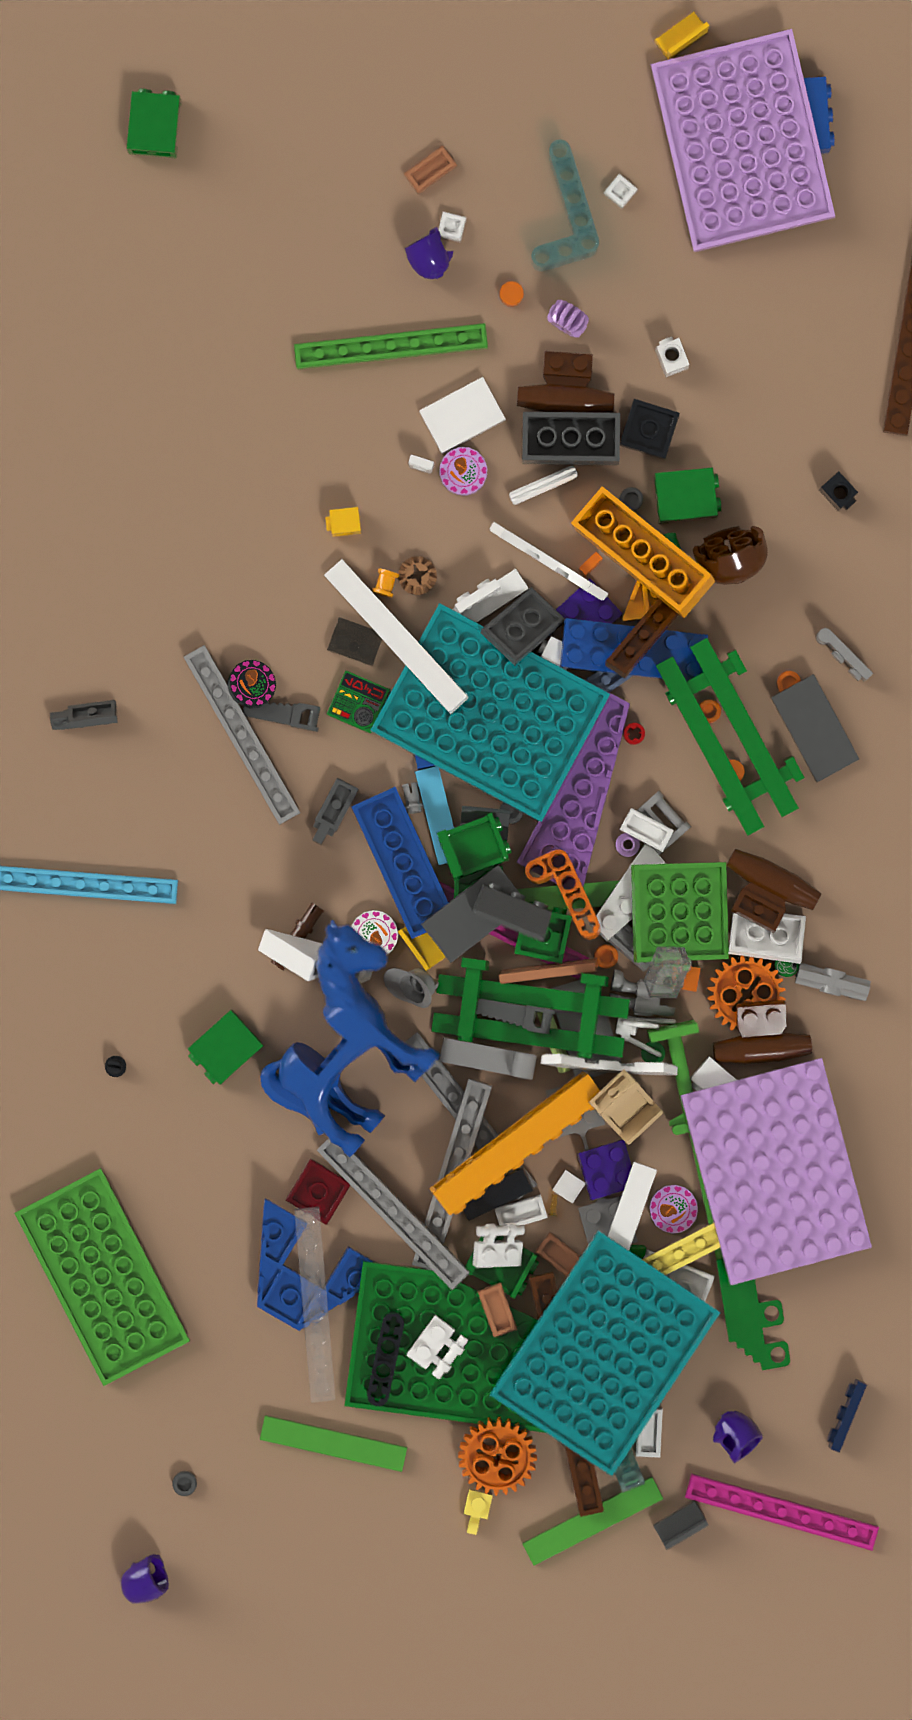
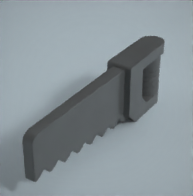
M273 702L271 705L267 703L259 708L244 707L243 713L246 717L318 732L317 723L321 707L303 703L293 704L292 706L287 703L284 706L282 703L277 705ZM310 710L308 724H300L302 713Z
M479 999L476 1014L488 1015L489 1018L495 1017L496 1020L502 1019L503 1022L515 1023L516 1026L522 1025L528 1031L549 1034L552 1015L555 1014L556 1010ZM536 1011L543 1012L541 1028H537L535 1024Z

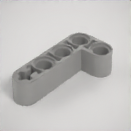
M443 1038L439 1061L532 1080L537 1055Z

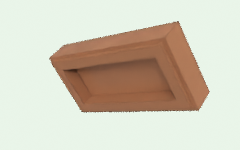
M442 145L404 173V176L417 194H420L457 167V164Z
M550 1232L535 1250L537 1254L566 1277H568L581 1257Z
M501 1282L478 1290L493 1336L497 1337L517 1330Z

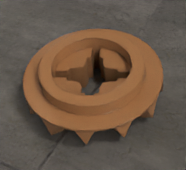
M422 556L407 559L402 563L398 572L400 585L406 592L413 595H422L429 592L434 587L437 579L434 565L430 560ZM413 566H416L419 572H428L421 577L422 585H419L416 579H407L414 574Z

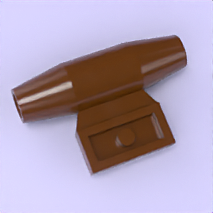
M545 351L543 377L546 384L518 387L517 406L539 412L613 413L615 393L587 387L592 377L593 354Z
M734 849L726 865L749 882L740 891L731 912L772 933H775L786 911L785 902L813 910L821 896L818 890L798 875L757 855Z
M785 1000L736 1004L737 1028L741 1036L713 1042L714 1061L722 1063L756 1064L781 1062L812 1054L810 1035L783 1033L786 1027Z

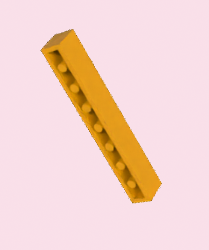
M582 1071L431 1186L429 1190L449 1215L460 1213L466 1208L465 1204L471 1199L476 1200L486 1192L485 1189L488 1186L501 1182L505 1178L504 1174L510 1169L515 1170L519 1168L527 1156L540 1152L544 1148V1143L550 1139H557L563 1133L562 1130L569 1124L571 1126L575 1125L582 1119V1114L588 1110H594L588 1102L600 1092V1089L589 1074Z

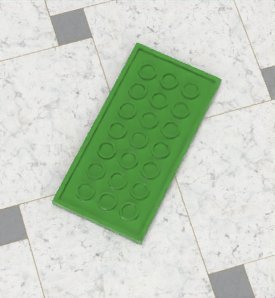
M102 1168L14 1213L103 1386L191 1341Z

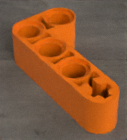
M557 849L530 861L525 868L528 879L534 884H542L555 878L582 937L588 940L597 938L601 932L600 923L567 853ZM557 856H563L566 859L564 866L560 868L553 866V860ZM536 866H540L544 870L542 876L538 878L531 876V870ZM567 878H573L576 881L574 888L570 890L563 888V882ZM577 900H583L586 903L584 910L580 912L573 910V904ZM587 916L590 924L596 925L593 927L592 933H589L587 930L583 931L586 925L582 917Z

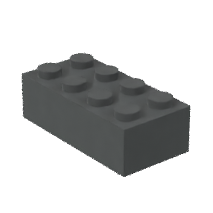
M523 412L522 464L619 465L620 413Z

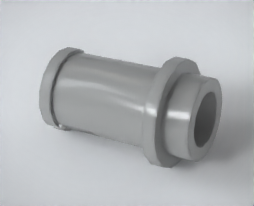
M409 783L402 785L407 813L415 814L422 812L421 807H423V804L420 803L418 783H411L412 793H410Z

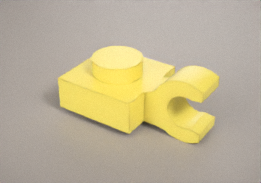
M469 1489L464 1514L470 1515L467 1533L477 1535L480 1518L488 1519L492 1494Z

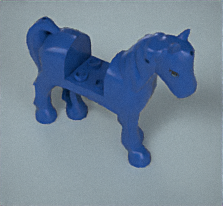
M331 920V924L326 926L327 937L318 949L316 968L321 989L325 995L326 1006L323 1009V1015L329 1025L343 1039L326 1058L310 1046L296 1042L288 1048L282 1059L266 1065L262 1069L260 1078L264 1092L272 1101L309 1118L315 1126L318 1135L326 1134L331 1143L341 1147L344 1154L351 1157L365 1139L359 1134L346 1132L334 1120L329 1108L342 1114L352 1125H361L369 1133L375 1129L385 1115L378 1109H367L353 1102L342 1088L340 1081L341 1072L365 1052L377 1047L386 1057L394 1073H405L411 1080L416 1082L441 1054L432 1048L424 1050L412 1047L404 1043L389 1030L381 1007L376 999L362 987L355 973L361 971H377L385 967L387 964L386 950L382 946L364 939L350 925L338 927Z

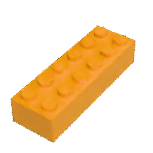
M603 486L571 522L579 534L683 618L687 616L715 583L713 576Z

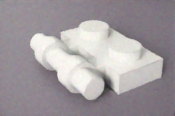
M506 1223L505 1226L486 1224L483 1227H477V1236H484V1241L474 1242L473 1266L476 1268L521 1266L523 1242L514 1240L516 1235H524V1225ZM496 1236H504V1240L494 1241V1238Z
M435 1315L406 1355L425 1369H427L431 1362L436 1364L437 1367L432 1374L440 1379L445 1372L448 1373L451 1369V1363L457 1355L463 1353L465 1350L463 1347L468 1342V1339L461 1334L454 1341L450 1336L455 1329ZM445 1344L450 1350L442 1359L437 1354Z

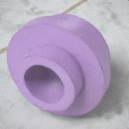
M623 833L616 840V850L624 857H631L638 852L640 842L629 834ZM625 840L632 842L631 849L624 848L623 843Z

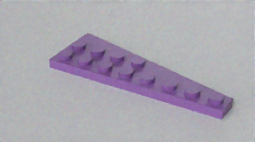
M609 693L610 696L542 823H537L517 860L518 864L526 867L530 861L557 849L563 850L569 856L583 887L630 703ZM557 856L553 860V866L557 868L564 866L566 859L563 856ZM536 866L531 871L542 876L544 870L542 867ZM553 878V879L550 880V881L554 882L555 884H557L556 881H555V878ZM565 879L563 888L567 890L574 888L576 884L575 879Z

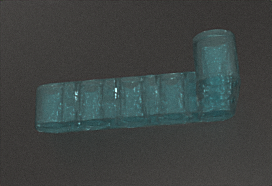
M561 139L555 140L550 145L549 160L573 235L539 245L532 251L531 264L538 271H546L589 258L596 254L599 247L598 234L570 145ZM557 148H562L566 151V155L558 158L553 154V151ZM563 171H570L573 174V178L566 181L561 178L560 174ZM575 193L579 195L581 200L573 204L568 201L567 197ZM578 216H582L587 219L588 223L580 227L575 224L574 220ZM585 239H590L594 242L595 246L592 249H585L581 243ZM562 246H567L571 249L572 253L569 256H562L558 250ZM539 253H544L548 256L549 260L541 264L536 261L535 257Z

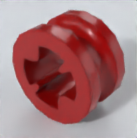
M638 723L628 724L623 731L624 740L631 745L641 743L645 737L643 726ZM638 728L640 730L638 734H641V737L639 739H629L630 733H627V731Z

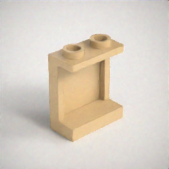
M625 1069L588 1102L628 1145L663 1114L661 1108Z

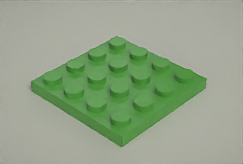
M726 862L631 865L634 962L729 959Z

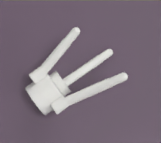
M628 1015V1019L618 1018L616 1034L622 1035L621 1038H625V1041L661 1057L662 1054L632 1038L631 1035L636 1036L638 1027L659 1029L658 1024H675L676 1020Z

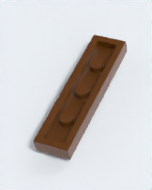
M658 599L609 656L605 666L625 679L679 614L662 600Z

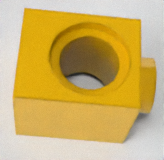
M358 507L329 510L330 516L325 517L326 529L332 532V537L361 534Z

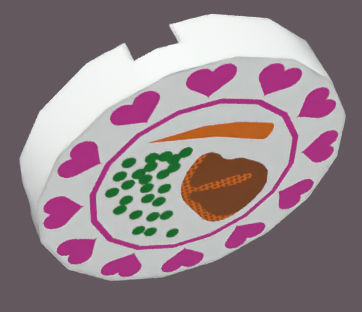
M375 910L364 912L355 919L351 926L364 939L382 946L387 954L393 950L397 943V926L393 919L384 912Z

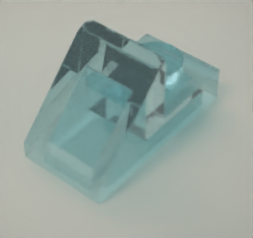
M630 1449L615 1471L622 1492L645 1484L633 1451Z

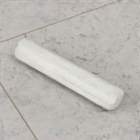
M569 466L510 492L509 497L514 505L577 478V471L574 466Z

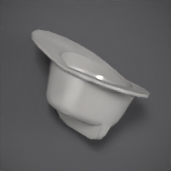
M391 968L384 974L385 986L391 994L400 1000L421 1008H426L431 1004V996L439 985L437 980L433 979L427 971L421 968L411 971Z

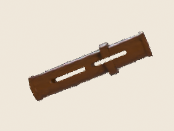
M311 902L303 917L295 922L297 925L290 935L305 939L308 933L311 934L313 932L312 928L321 914L324 913V910ZM275 960L271 961L272 964L284 971L285 967Z

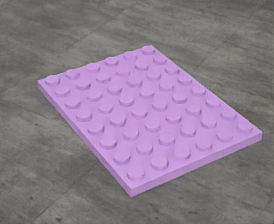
M792 29L651 64L694 252L835 218Z
M822 1058L680 1095L730 1285L872 1247Z

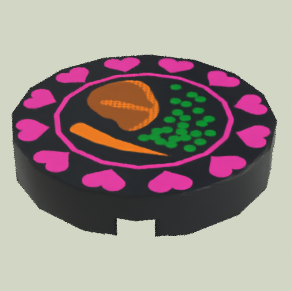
M245 660L237 664L231 671L227 682L228 690L233 700L247 708H259L267 704L273 697L276 689V680L273 672L267 665L257 660Z

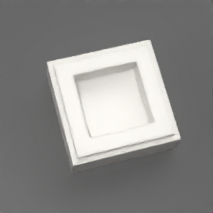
M619 174L604 191V194L622 209L638 189Z
M443 212L439 225L441 237L461 242L466 217Z
M414 455L410 456L408 462L410 468L429 474L432 473L434 467L433 461Z
M565 1170L552 1190L573 1204L586 1183Z

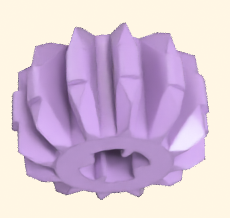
M557 300L550 308L547 316L548 321L553 326L573 337H579L585 331L589 322L588 316L583 311L563 300Z

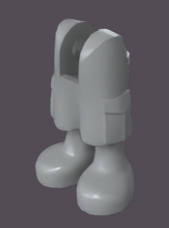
M614 970L610 990L634 993L636 998L624 997L609 993V997L630 999L629 1008L633 1009L635 1015H674L676 1008L659 1004L661 996H664V998H678L677 990L645 979H640L637 983H633L624 978L621 970Z

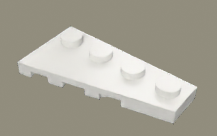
M645 843L631 865L666 863L651 846ZM631 865L596 914L601 926L600 935L605 941H608L633 919Z

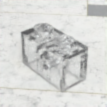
M685 947L656 948L644 978L649 998H677L680 989L684 986L686 974L691 969V959L687 956Z

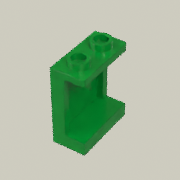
M138 89V92L132 91L127 138V151L129 154L177 157L176 142L179 108L181 106L180 95H176V92L162 91V94L152 93V90Z
M713 467L655 473L654 482L659 524H666L669 521L708 517L713 519L717 518L718 512L722 511L720 497L716 498L715 488H719L718 473L714 474Z
M492 813L448 831L445 829L437 832L438 840L454 881L509 861L508 854L512 853L507 839L502 841L499 833L503 830L498 817L494 818Z
M230 1010L188 1048L190 1052L188 1057L196 1066L201 1064L207 1070L204 1075L212 1084L217 1082L221 1085L264 1045L236 1013Z
M481 1236L478 1241H484V1236ZM496 1236L494 1241L504 1240V1236ZM523 1247L521 1266L476 1268L473 1266V1250L465 1267L470 1271L469 1275H473L491 1286L501 1282L504 1293L515 1299L517 1294L520 1296L523 1294L528 1284L524 1280L528 1273L533 1275L539 1261L536 1260V1253Z

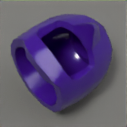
M438 227L430 230L429 235L405 248L407 259L418 275L426 279L441 278L448 269L449 262L454 251L445 250Z
M728 1411L722 1414L721 1419L715 1426V1433L713 1435V1442L722 1445L734 1464L747 1456L763 1439L758 1426L749 1417L738 1411Z
M152 1554L136 1564L133 1562L120 1579L122 1594L129 1602L136 1604L150 1602L159 1598L168 1590L169 1586L163 1560L157 1554ZM150 1562L156 1570L153 1574L150 1573Z

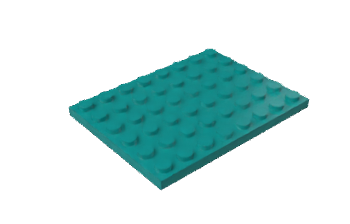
M439 603L418 643L469 698L450 714L405 665L370 731L542 823L610 694L532 652L514 666L480 633L484 626Z
M597 1231L490 1392V1395L613 1476L720 1312L600 1231Z

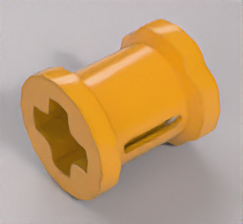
M379 568L376 588H373L372 592L393 598L392 589L395 579L399 577V574Z

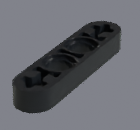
M391 1311L387 1313L382 1321L367 1392L368 1401L374 1406L384 1405L389 1398L404 1328L403 1316L398 1312ZM392 1317H396L397 1322L400 1323V1326H395L393 1334H398V1338L391 1335L383 1336L384 1331L389 1334L390 1324L386 1323V1321L391 1320ZM386 1340H390L395 1344V1350L390 1354L384 1353L381 1349L382 1343ZM386 1364L389 1366L390 1374L387 1377H380L377 1374L376 1369L379 1365ZM374 1379L379 1382H388V1386L384 1384L382 1386L381 1392L385 1394V1397H381L379 1401H376L375 1396L371 1395L372 1392H376L378 1383H373Z

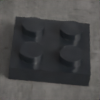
M634 399L620 446L665 460L680 413Z

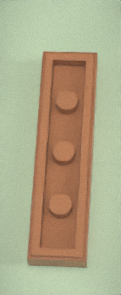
M597 958L562 962V964L551 963L503 969L499 973V980L501 984L592 973L596 971L598 963Z

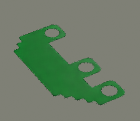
M718 1259L716 1262L728 1341L736 1342L738 1349L744 1348L746 1356L752 1355L753 1362L761 1364V1370L788 1366L790 1363L788 1344L784 1341L765 1344L763 1328L783 1323L782 1303L779 1300L759 1303L755 1279L730 1285L724 1260ZM768 1306H775L779 1311V1316L775 1321H768L765 1318L764 1312ZM775 1347H781L785 1351V1358L780 1363H776L771 1359V1351Z

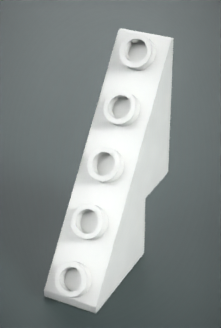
M265 929L258 949L260 952L307 981L319 977L316 962L318 949L322 943ZM361 971L355 973L359 982L363 983L370 980L373 971Z

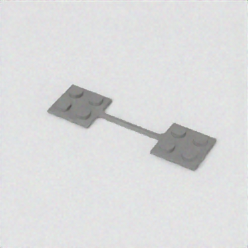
M561 1087L546 1090L547 1098ZM595 1109L592 1111L588 1110L582 1114V1119L575 1125L571 1126L569 1124L565 1127L559 1137L577 1133L582 1138L585 1151L589 1150L585 1137L586 1132L591 1128L605 1125L604 1119ZM622 1196L611 1199L601 1197L593 1204L578 1208L588 1245L597 1231L608 1237ZM636 1233L634 1234L632 1243L638 1242Z

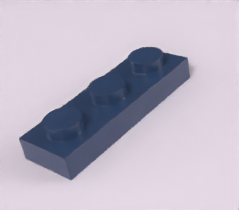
M855 1379L854 1384L850 1382L847 1387L845 1396L848 1399L845 1406H840L836 1415V1419L839 1420L835 1429L831 1428L827 1437V1442H830L828 1447L831 1450L839 1453L841 1451L867 1386L863 1381Z

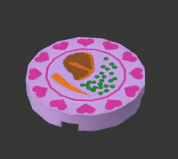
M459 447L451 450L444 456L440 464V478L449 492L468 496L476 493L484 485L487 478V465L478 451L469 447Z
M668 1185L657 1190L649 1206L650 1217L654 1224L662 1231L672 1234L680 1233L690 1228L696 1220L698 1213L697 1201L693 1194L685 1187L678 1185Z

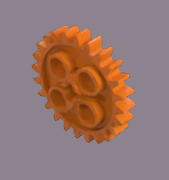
M740 956L739 962H736L731 957V965L729 966L722 962L724 970L715 969L714 971L718 977L710 978L715 984L714 987H707V990L713 992V995L707 997V1000H714L715 1004L711 1005L709 1009H717L718 1012L714 1017H723L721 1025L730 1022V1030H733L737 1025L736 1011H732V1008L743 995L740 991L741 989L747 990L757 976L760 977V981L750 991L752 998H745L742 1003L786 1000V998L779 996V993L786 990V988L778 986L783 981V978L776 979L774 976L778 973V970L771 972L769 970L771 963L763 966L762 958L754 962V957H749L748 961H745L744 956ZM741 970H746L750 973V981L746 984H742L738 980V974ZM761 985H766L770 990L769 996L765 999H761L757 995V989ZM727 989H732L736 994V998L732 1003H727L723 999V993Z
M488 1417L487 1425L478 1421L479 1429L471 1426L470 1432L472 1435L464 1434L463 1439L466 1442H460L459 1447L464 1451L458 1452V1458L463 1459L459 1461V1467L465 1468L462 1471V1475H470L468 1484L476 1481V1490L483 1486L485 1487V1494H488L490 1489H494L495 1496L498 1495L501 1489L507 1495L508 1488L510 1487L516 1492L517 1483L524 1487V1478L531 1479L532 1474L529 1470L533 1471L536 1469V1465L532 1462L537 1461V1455L532 1454L536 1451V1445H530L533 1442V1437H525L527 1429L519 1431V1422L511 1426L510 1418L504 1424L501 1422L500 1417L497 1418L496 1423H493L491 1418ZM486 1438H493L496 1441V1443L493 1445H486L483 1442V1440ZM509 1445H516L519 1450L517 1452H509L506 1448ZM497 1453H500L501 1456H499L498 1459H495L494 1456H496ZM485 1460L489 1465L482 1468L477 1466L476 1462ZM503 1467H508L512 1472L505 1475L499 1470Z

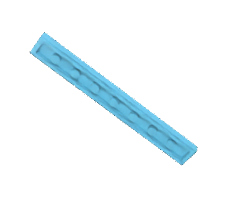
M0 866V890L177 904L178 880Z

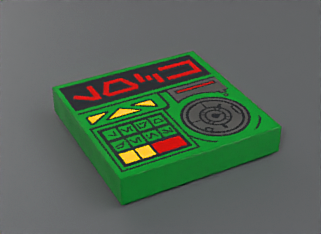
M345 670L326 715L371 734L370 730L382 710L390 689Z

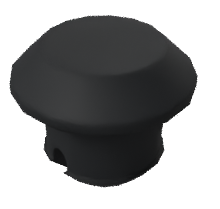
M120 1056L109 1057L105 1063L106 1073L112 1077L123 1075L126 1070L125 1060Z

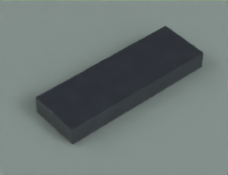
M519 1169L505 1176L498 1184L488 1186L485 1189L486 1192L476 1200L471 1199L465 1204L466 1208L463 1211L468 1221L532 1192L534 1188L525 1169Z

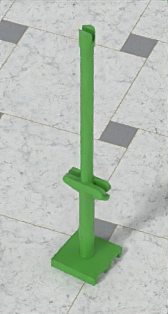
M694 1019L661 1026L659 1029L647 1030L648 1039L651 1043L666 1039L668 1041L672 1064L678 1067L675 1078L679 1096L693 1092L681 1036L699 1032L698 1024ZM680 1097L683 1113L670 1120L669 1125L672 1126L671 1130L675 1135L689 1133L707 1220L710 1225L714 1222ZM721 1248L714 1250L716 1261L723 1259Z

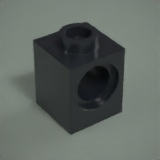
M839 471L819 489L821 494L837 511L842 508L847 510L857 501L854 497L858 494V491ZM837 487L843 488L846 491V498H836L834 489Z

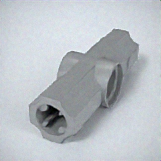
M802 963L799 964L795 978L796 984L820 989V992L836 996L844 995L861 1001H866L871 983L869 980L846 975L842 971L830 968L822 969Z

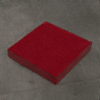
M310 1158L285 1201L327 1225L351 1185L341 1176Z

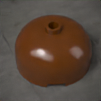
M736 526L712 533L703 538L704 543L702 545L694 546L693 554L695 561L713 576L716 584L742 583L755 576L766 563L768 548L761 528L752 526L751 530H740V527ZM724 540L729 541L732 552H730L729 546L724 544Z

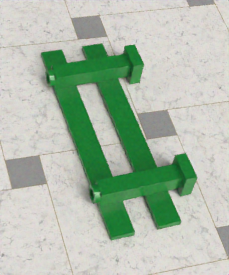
M705 638L690 646L703 670L702 673L686 681L673 656L657 664L656 667L669 689L665 693L671 705L677 704L726 795L722 799L729 812L734 810L747 836L765 827L751 801L768 792L781 817H784L799 809L785 782L791 779L798 782L805 777L792 755L783 759L785 765L777 768L728 677L734 672L738 676L747 672L736 649L726 653L728 659L720 662L708 638ZM710 685L760 776L759 779L744 787L693 695Z
M463 957L461 967L466 968L465 977L439 974L437 993L461 996L460 1016L434 1013L431 1032L458 1035L459 1041L472 1042L474 1037L577 1051V1057L592 1058V1054L623 1058L625 1038L596 1034L598 1015L628 1019L630 999L601 996L602 986L608 987L609 977L582 973L581 983L586 984L585 993L510 983L501 984L500 982L482 980L483 970H489L490 961ZM479 999L580 1012L582 1013L580 1032L550 1028V1033L544 1034L528 1031L522 1025L516 1026L515 1023L509 1024L508 1022L479 1019L476 1014Z

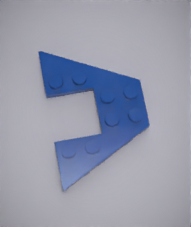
M265 1198L257 1307L300 1331L308 1326L310 1322L325 1315L329 1310L354 1297L360 1289L363 1261H375L348 1246L324 1287L309 1280L284 1265L285 1260L308 1223Z

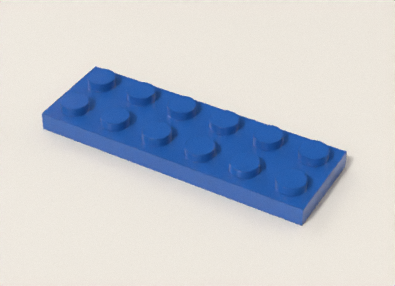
M566 618L564 620L560 667L617 674L605 666L606 660L635 626ZM665 630L628 675L663 679L656 665L673 656L687 681L703 672L690 646L708 638V635Z
M393 787L351 806L410 937L414 939L427 933L421 923L449 902L396 787Z

